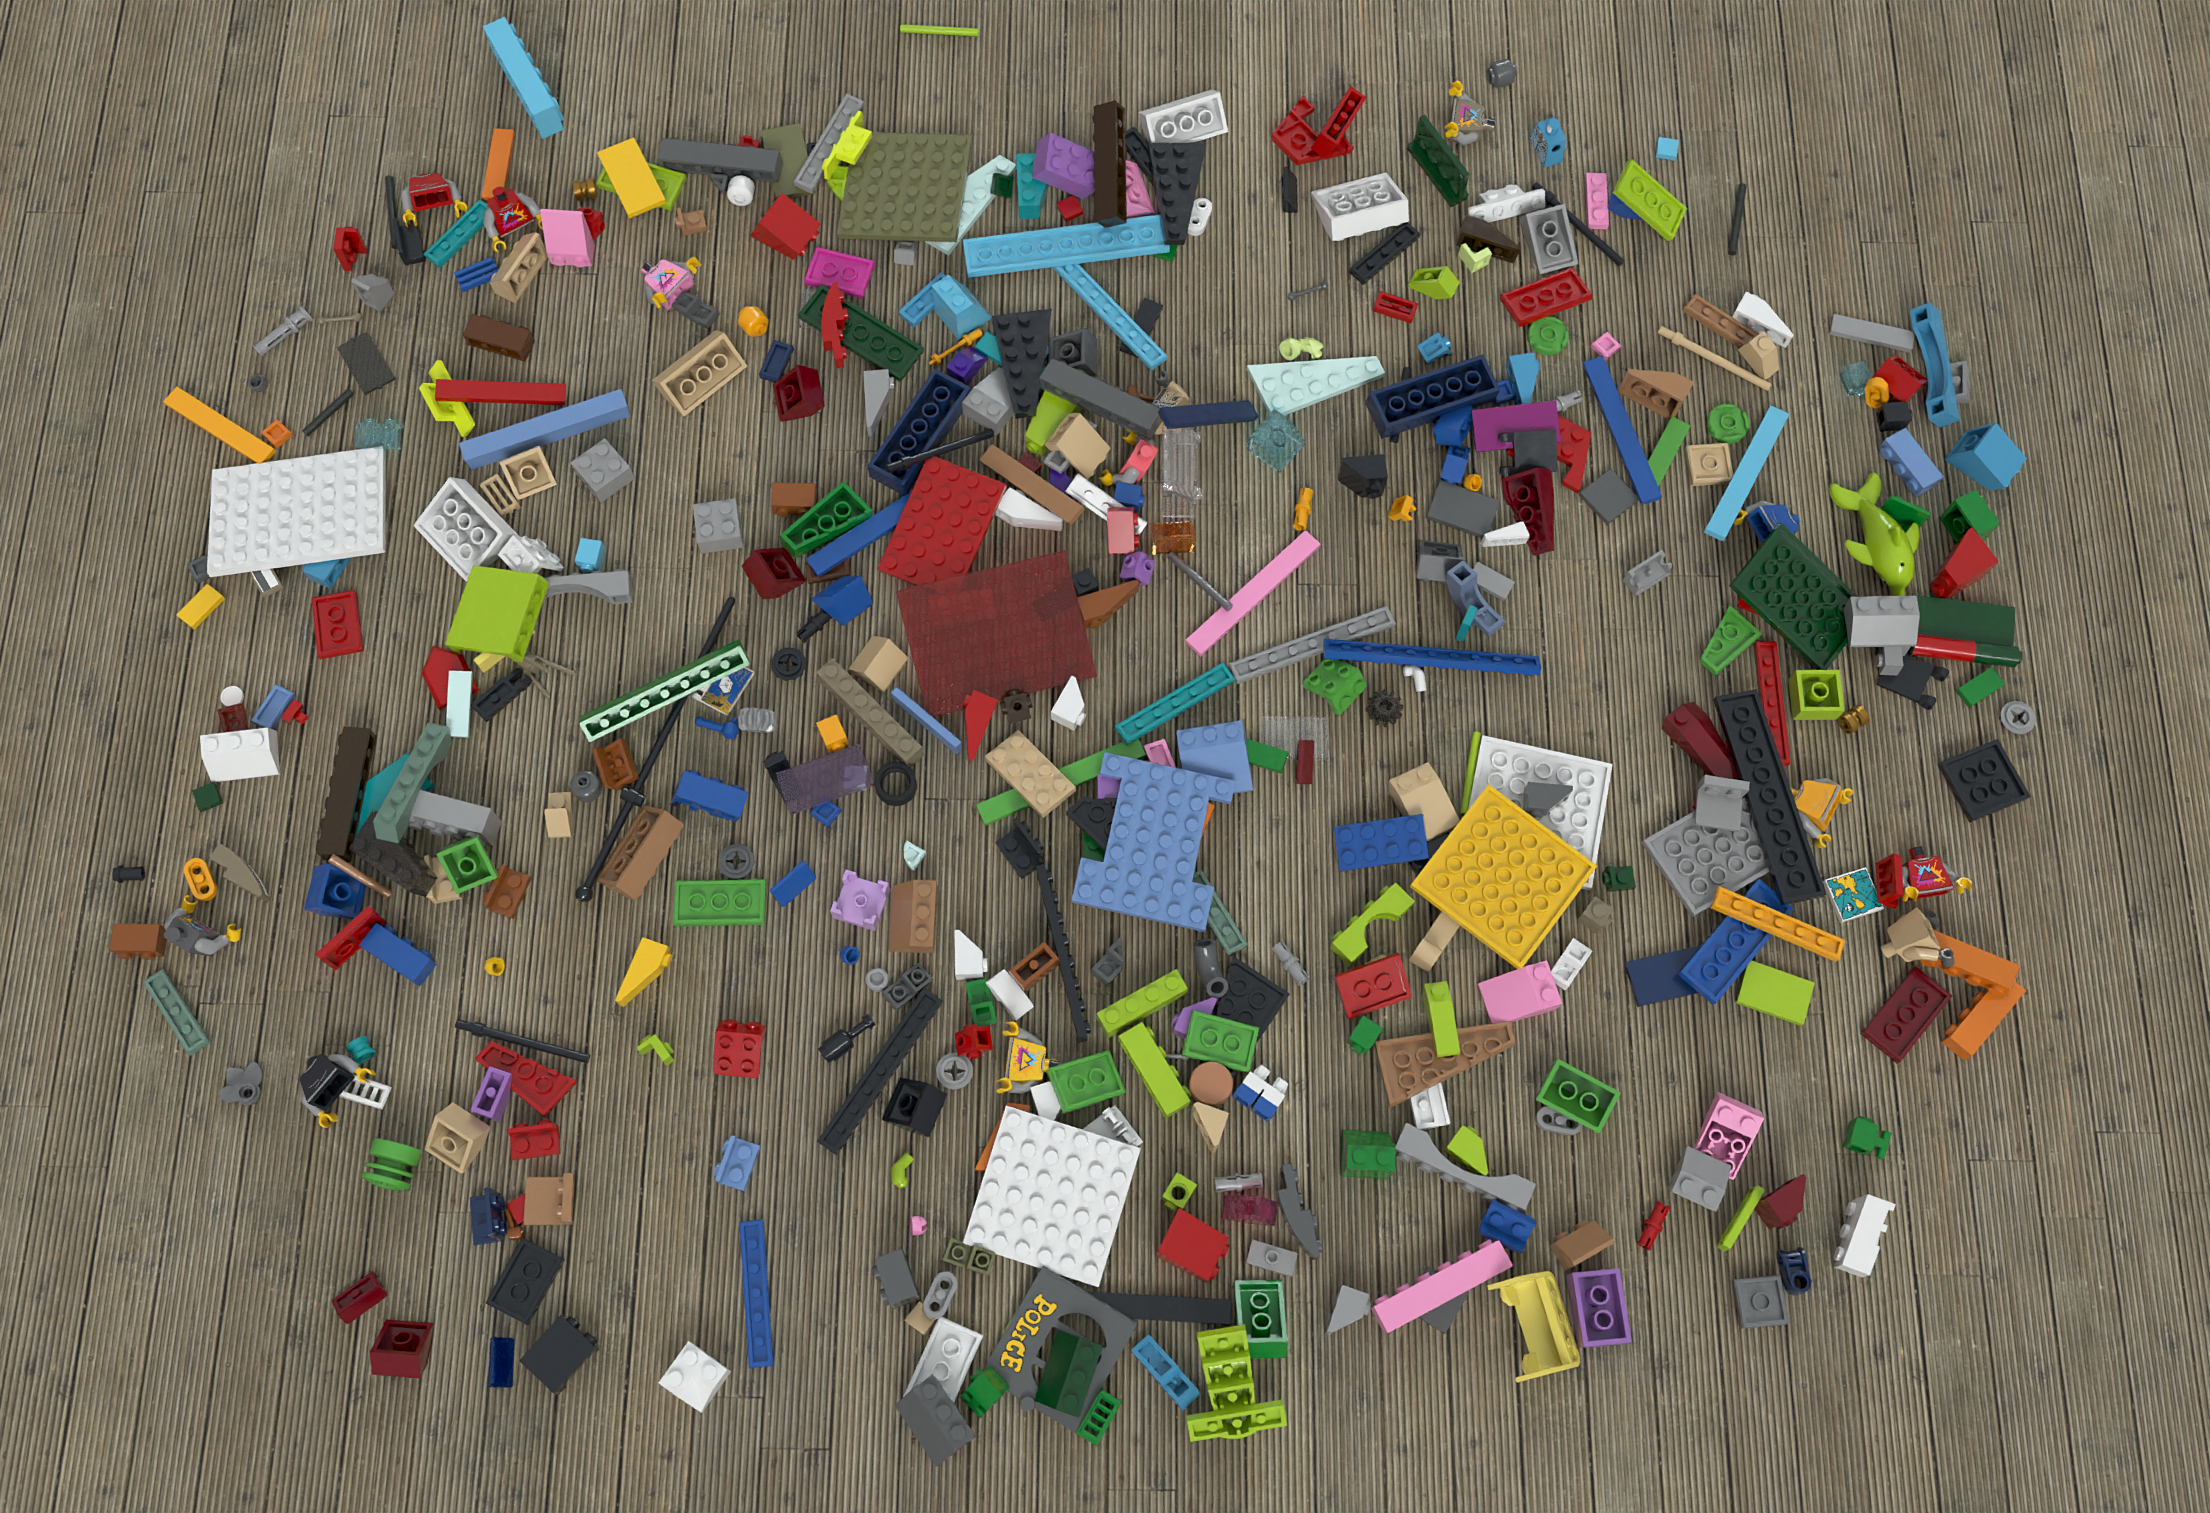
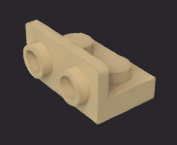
M425 855V863H422V872L427 880V884L424 885L425 896L434 904L462 899L461 893L456 894L438 857L431 858L430 855Z

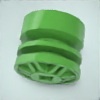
M374 1138L369 1154L377 1157L378 1161L377 1163L365 1162L364 1166L374 1169V1172H362L360 1178L367 1180L372 1185L385 1189L410 1191L412 1185L403 1182L402 1178L414 1179L415 1175L405 1169L406 1166H418L423 1151L401 1143Z

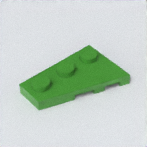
M1729 605L1699 662L1716 676L1759 639L1762 633Z

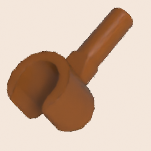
M1130 385L1127 387V394L1137 395L1142 400L1150 402L1155 400V397L1138 393L1136 386Z
M505 1209L504 1212L509 1227L507 1235L512 1241L521 1240L522 1237L524 1238L522 1226L515 1227L510 1210Z

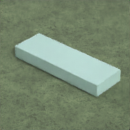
M449 671L446 726L450 728L451 737L469 738L472 671Z

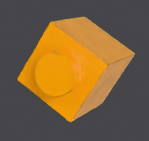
M837 714L816 723L828 753L841 751L849 744Z

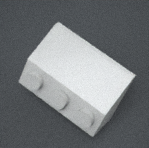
M259 728L200 735L201 756L211 782L280 775L277 731L270 728Z

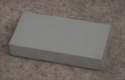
M1477 562L1473 570L1478 574V588L1505 601L1515 581Z

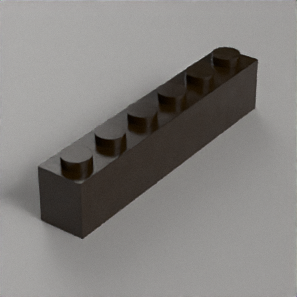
M1114 100L1094 106V114L1092 116L1094 123L1093 160L1095 162V172L1093 173L1095 181L1094 218L1104 228L1127 223L1125 108Z
M343 726L342 734L338 737L339 750L338 754L334 757V774L329 780V797L325 799V817L321 820V836L316 842V852L323 860L328 861L333 854L346 862H351L377 737L370 728Z

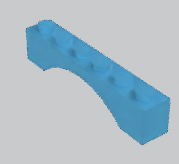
M1929 302L1911 309L1910 315L1913 330L1920 344L1927 370L1928 394L1926 406L1928 418L1932 423L1941 428L1960 421L1941 313L1940 310Z

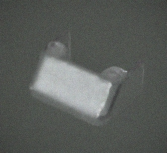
M1163 423L1161 445H1163L1161 517L1195 518L1197 501H1201V488H1197V443H1201V430H1197V427L1167 429Z

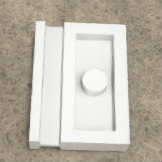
M1441 1083L1409 1098L1416 1128L1424 1130L1450 1125Z

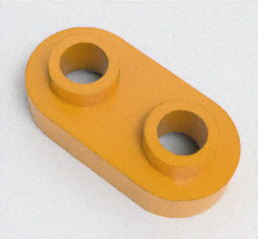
M1880 377L1871 378L1866 383L1865 400L1869 407L1879 409L1883 403H1888L1889 401L1888 384Z
M200 858L190 859L184 866V874L192 894L201 901L212 900L218 892V887L209 865ZM201 868V872L196 874V870ZM209 887V891L204 894V889Z

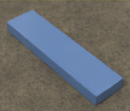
M896 687L891 692L895 703L956 755L962 750L961 741L903 691Z

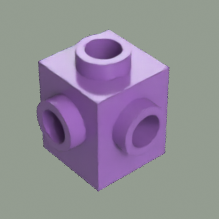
M1142 551L1126 554L1119 577L1126 582L1138 579L1139 586L1149 585L1155 561Z

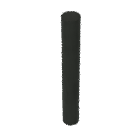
M348 388L308 424L302 432L309 437L345 404L354 393Z

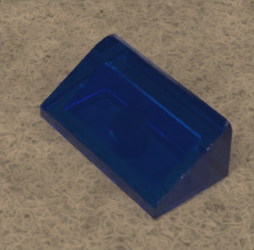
M491 1337L488 1386L494 1389L512 1388L514 1377V1339Z

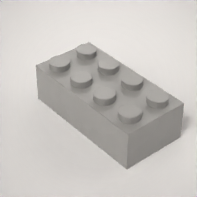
M419 790L408 827L418 831L424 828L437 836L447 834L456 841L479 836L485 847V845H494L502 821L491 808Z

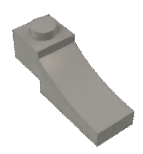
M1910 646L1883 647L1875 659L1876 667H1879V675L1897 676L1903 667L1902 656H1905Z

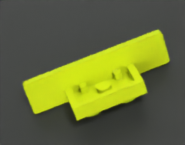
M858 111L854 117H851L846 131H842L839 142L832 147L828 159L824 160L822 170H824L825 179H830L841 160L855 165L871 140L872 131L862 128L863 114L861 111Z
M437 360L429 371L433 383H422L419 389L435 420L454 421L461 436L467 437L475 426V422L465 403L435 400L436 379L452 380L442 360Z

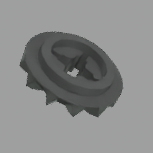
M732 844L726 847L720 853L718 859L721 872L726 877L735 880L737 878H745L749 872H752L755 863L752 851L742 844ZM738 854L740 861H743V863H740L736 870L734 864L730 862L735 861V857Z

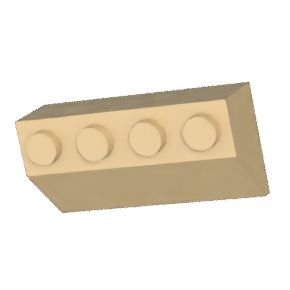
M715 330L656 376L652 382L662 396L684 417L745 369L747 365L726 334Z

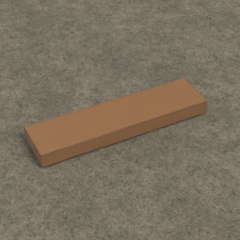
M1697 294L1692 297L1683 309V312L1738 348L1757 335L1756 332Z

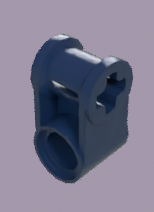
M1797 1247L1796 1250L1785 1252L1777 1250L1776 1258L1785 1290L1794 1296L1808 1291L1811 1288L1812 1280L1808 1269L1807 1255L1803 1247ZM1794 1278H1798L1801 1281V1289L1794 1285Z

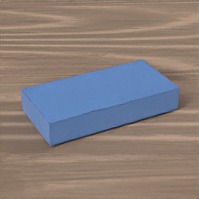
M275 684L251 721L262 728L274 730L281 720V716L293 702L296 695Z

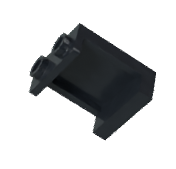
M560 1315L519 1360L553 1394L559 1395L566 1388L564 1384L593 1352L597 1353L599 1350L595 1345L598 1342L596 1338L589 1332L583 1334L578 1329L580 1324L572 1316L566 1318Z

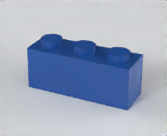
M376 923L359 946L420 987L437 965L431 960L433 955L423 948L420 951L413 948L415 943L405 936L402 939L395 936L397 931L387 924L382 927Z

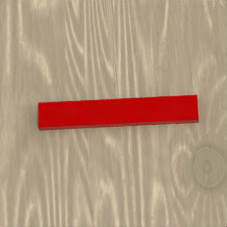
M436 379L435 400L566 405V384Z
M1755 641L1753 648L1758 694L1782 765L1789 766L1791 762L1777 641Z

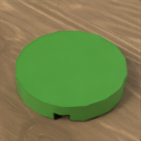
M1548 316L1532 322L1527 332V340L1534 351L1542 355L1551 356L1564 350L1569 340V331L1561 320Z
M1721 404L1710 412L1706 420V426L1709 434L1715 440L1721 443L1733 444L1745 437L1749 429V419L1747 414L1743 410L1738 409L1737 406Z

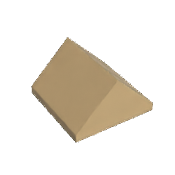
M540 446L499 461L517 500L557 485Z
M872 636L848 671L885 693L909 658L889 638Z
M1196 1102L1193 1104L1191 1113L1211 1154L1215 1153L1229 1113Z

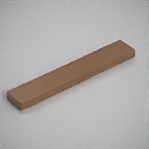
M993 444L979 459L983 465L1071 526L1085 510L1082 505Z

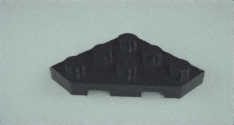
M1081 797L1066 812V815L1105 853L1117 798L1091 799V797Z

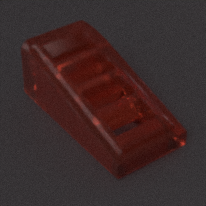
M238 703L217 709L223 733L240 729L241 731L249 730L244 704ZM237 714V717L229 719L228 715ZM239 721V725L230 727V723Z

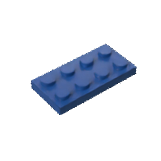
M1423 814L1334 827L1339 870L1341 872L1430 859Z

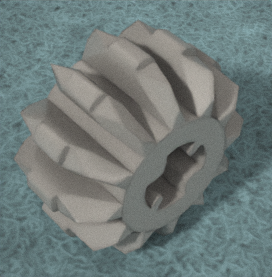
M746 707L741 709L740 715H738L739 728L743 731L754 733H771L774 731L776 719L775 713L772 710Z

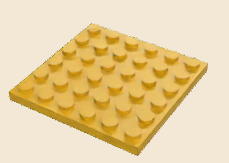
M1488 784L1409 887L1516 969L1521 970L1597 868V865Z

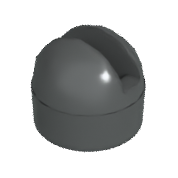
M254 374L250 377L248 385L256 392H264L268 387V381L261 374Z

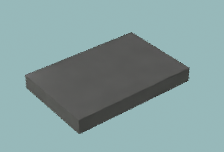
M1440 480L1426 519L1483 538L1484 534L1490 531L1500 500Z

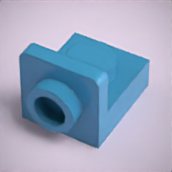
M1439 332L1417 346L1428 364H1431L1446 353L1449 356L1452 354L1450 347H1452L1451 342L1447 336L1442 337Z

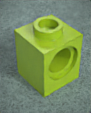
M1177 1172L1162 1196L1161 1200L1165 1202L1163 1205L1173 1212H1176L1179 1208L1183 1210L1197 1184ZM1179 1188L1183 1190L1185 1197L1181 1200H1176L1172 1197L1171 1192Z

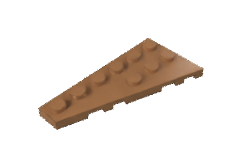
M1510 1021L1457 1029L1460 1054L1437 1057L1431 1033L1375 1041L1374 1047L1389 1108L1514 1046L1515 1038Z

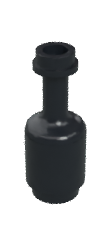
M868 1014L862 1016L863 1020L851 1030L846 1032L843 1029H839L821 1043L822 1046L818 1050L828 1063L831 1061L835 1062L854 1047L853 1039L867 1028L873 1029L872 1027L876 1024Z

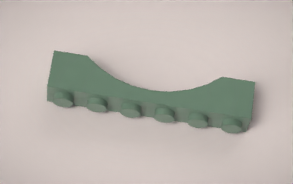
M430 722L427 723L373 820L377 839L394 843L400 842L408 827L415 800L424 780L434 766L444 761L452 746L449 727Z

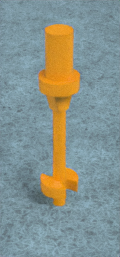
M977 328L968 335H962V340L939 356L934 353L931 356L932 360L928 362L931 366L935 363L938 366L941 364L940 359L963 345H972V341L983 335L981 330Z

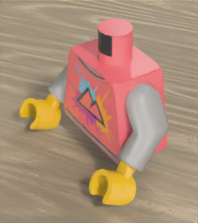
M1127 429L1130 434L1122 438L1130 445L1135 444L1134 448L1118 474L1113 476L1108 470L1102 471L1104 476L1099 477L1100 481L1106 487L1113 483L1116 485L1117 482L1137 485L1158 452V449L1155 447V441L1152 438L1149 440Z

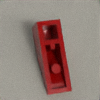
M973 690L972 695H966L962 705L966 707L964 717L968 762L971 763L974 760L998 702L997 699Z

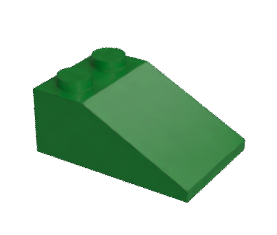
M1235 1280L1236 1326L1245 1324L1250 1359L1286 1358L1288 1338L1282 1280Z

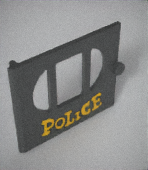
M1043 1266L983 1371L991 1366L1010 1386L1007 1391L1021 1399L1020 1406L1022 1410L1029 1412L1035 1408L1076 1433L1131 1334L1136 1330L1138 1322ZM1070 1313H1080L1093 1318L1101 1326L1106 1338V1348H1102L1100 1354L1102 1358L1096 1367L1079 1418L1034 1401L1038 1386L1033 1377L1032 1365L1035 1364L1043 1370L1045 1369L1047 1362L1038 1358L1037 1353L1051 1328L1055 1327L1090 1340L1059 1321L1061 1316Z

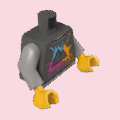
M187 895L183 899L181 908H177L166 919V931L163 935L164 938L188 953L212 956L215 952L229 943L228 941H238L241 937L242 929L235 930L236 924H229L226 935H220L194 917L187 915V913L195 911L198 900L194 903H189L190 895Z

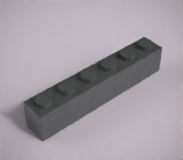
M662 138L657 157L661 167L677 172L704 175L713 173L728 175L731 178L743 175L751 180L776 183L779 182L783 165L779 150L772 148L760 149L753 146L742 147L734 144L724 145L715 142L705 143L696 140H679L677 138Z
M1052 358L1039 377L1041 389L1151 440L1162 422L1158 414L1160 407L1156 404L1142 401L1137 395L1127 394L1117 386L1112 387L1100 378H1093L1081 369L1076 370L1070 367L1064 361H1057Z

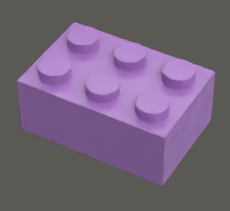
M1050 132L1037 141L1032 178L1084 199L1095 191V181L1093 178V173L1095 172L1094 151Z
M1620 1268L1574 1272L1566 1275L1577 1348L1631 1343Z

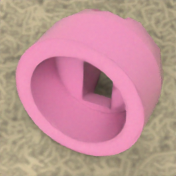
M921 1216L910 1217L911 1236L921 1235L927 1230L925 1218Z

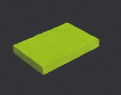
M1751 960L1744 969L1735 1003L1802 1026L1805 1022L1815 982Z

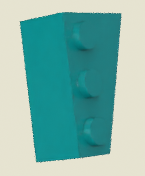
M1036 153L1016 154L1019 219L1040 218L1046 194L1050 185L1032 178Z

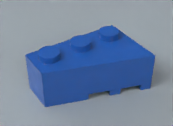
M688 770V772L684 771L680 776L670 805L677 806V803L689 805V810L697 812V809L710 812L712 816L737 822L741 817L749 792L743 791L744 788L741 786H728L722 784L720 779L714 777L708 779L702 777L701 773Z

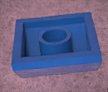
M842 576L812 597L813 602L843 626L869 608L873 603L861 576Z

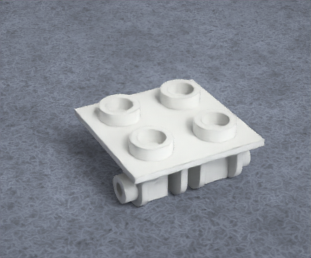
M1116 1105L1104 1110L1101 1116L1082 1129L1136 1147L1143 1143Z

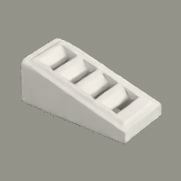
M1521 521L1484 534L1480 544L1482 547L1525 544L1529 538V533L1524 522Z
M354 1075L355 1078L352 1081L356 1082L352 1093L347 1092L350 1087L349 1084L339 1096L383 1110L392 1087L369 1079L366 1080L370 1083L360 1082L357 1075ZM360 1084L365 1085L361 1096H357ZM369 1087H374L370 1098L366 1099L365 1096ZM378 1089L383 1090L379 1102H375L374 1099Z

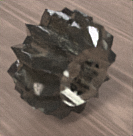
M1385 689L1382 690L1381 695L1378 692H1374L1373 698L1368 699L1367 703L1369 705L1366 707V712L1370 713L1368 716L1369 720L1376 719L1375 725L1383 722L1385 728L1388 726V722L1394 725L1396 724V719H1401L1402 713L1400 711L1403 710L1404 706L1399 704L1401 701L1400 697H1393L1394 691L1390 692V695L1386 693Z

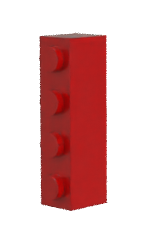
M1350 86L1310 148L1327 160L1367 97Z

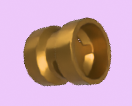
M588 178L583 182L580 180L573 181L577 202L583 201L585 198H598L594 178Z
M1855 705L1848 713L1844 712L1837 718L1839 726L1847 734L1854 733L1859 726L1863 727L1870 722L1868 713L1860 705Z

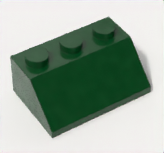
M1058 1329L1034 1401L1079 1418L1103 1345Z

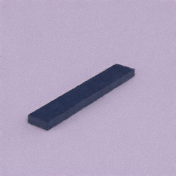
M1249 400L1162 407L1158 411L1167 429L1255 421L1259 417Z

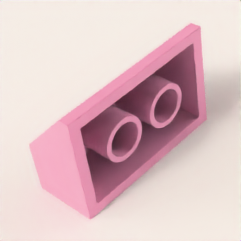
M1126 160L1127 219L1153 216L1155 211L1138 165Z

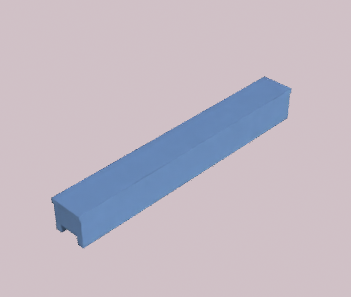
M621 389L460 442L459 446L464 461L473 470L534 447H541L630 417L623 392Z

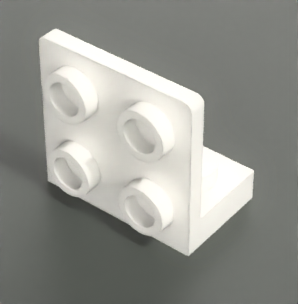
M513 535L498 554L512 571L537 574L541 568L562 571L564 568L559 563L560 559L555 554L550 553L546 549L547 545L538 538L530 539L526 536Z

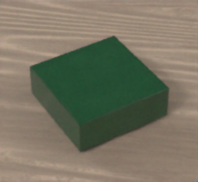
M994 173L990 194L1007 199L1011 198L1014 178Z
M214 782L192 790L200 812L223 804L217 785Z

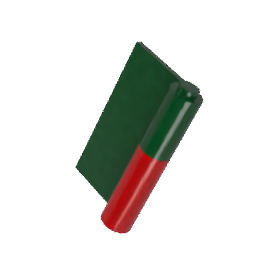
M1911 595L1917 596L1920 617L1916 646H1910L1908 650L1909 655L2012 668L2021 663L2022 651L2019 650L2018 646H2014L2015 607Z

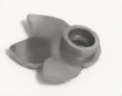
M253 1061L246 1070L229 1067L226 1073L228 1086L218 1091L219 1096L228 1103L240 1102L243 1105L256 1103L261 1096L259 1085L263 1079V1072L260 1066ZM250 1090H252V1091H253L252 1096L249 1097V1098H247V1097H246L247 1092L250 1091Z

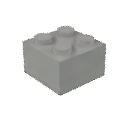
M605 438L570 462L575 474L600 503L635 479L629 465Z
M736 498L693 504L697 543L701 554L744 548L740 512Z

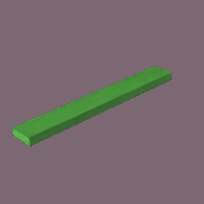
M1139 739L1128 745L1123 741L1058 770L1077 787L1097 778V774H1100L1105 752L1138 760L1145 758L1146 753ZM1014 789L976 804V808L985 826L1031 807Z

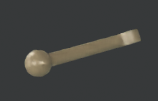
M354 313L353 316L330 318L320 316L317 318L319 324L345 320L360 322L362 320L360 313Z

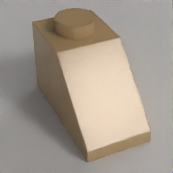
M1765 331L1757 334L1738 349L1758 377L1767 380L1779 370L1777 347Z

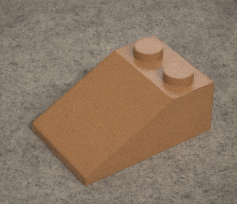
M1628 369L1618 389V393L1670 420L1672 416L1675 417L1694 382L1676 372Z

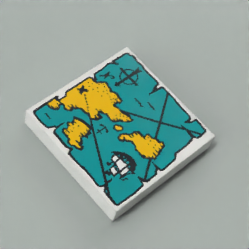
M1866 867L1823 881L1840 923L1884 909L1882 904L1877 903V891Z

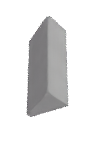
M1968 361L1950 363L1956 402L1970 403V366Z

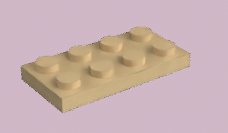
M1019 730L985 756V760L1042 818L1076 792V787Z

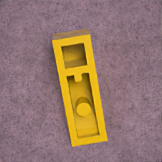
M642 937L615 999L619 1006L624 1007L662 974L665 967L670 965L672 951L668 946Z

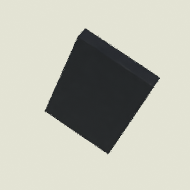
M522 1237L489 1295L486 1304L529 1326L565 1259Z

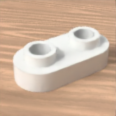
M1198 198L1194 201L1188 234L1198 236L1204 232L1212 213V204L1208 199Z

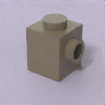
M1595 896L1577 921L1594 933H1597L1601 927L1606 929L1613 919L1610 914L1614 909Z

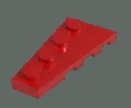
M493 1041L475 1057V1060L487 1070L491 1066L511 1073L510 1089L544 1118L577 1084L575 1079L542 1066L538 1062L527 1059Z

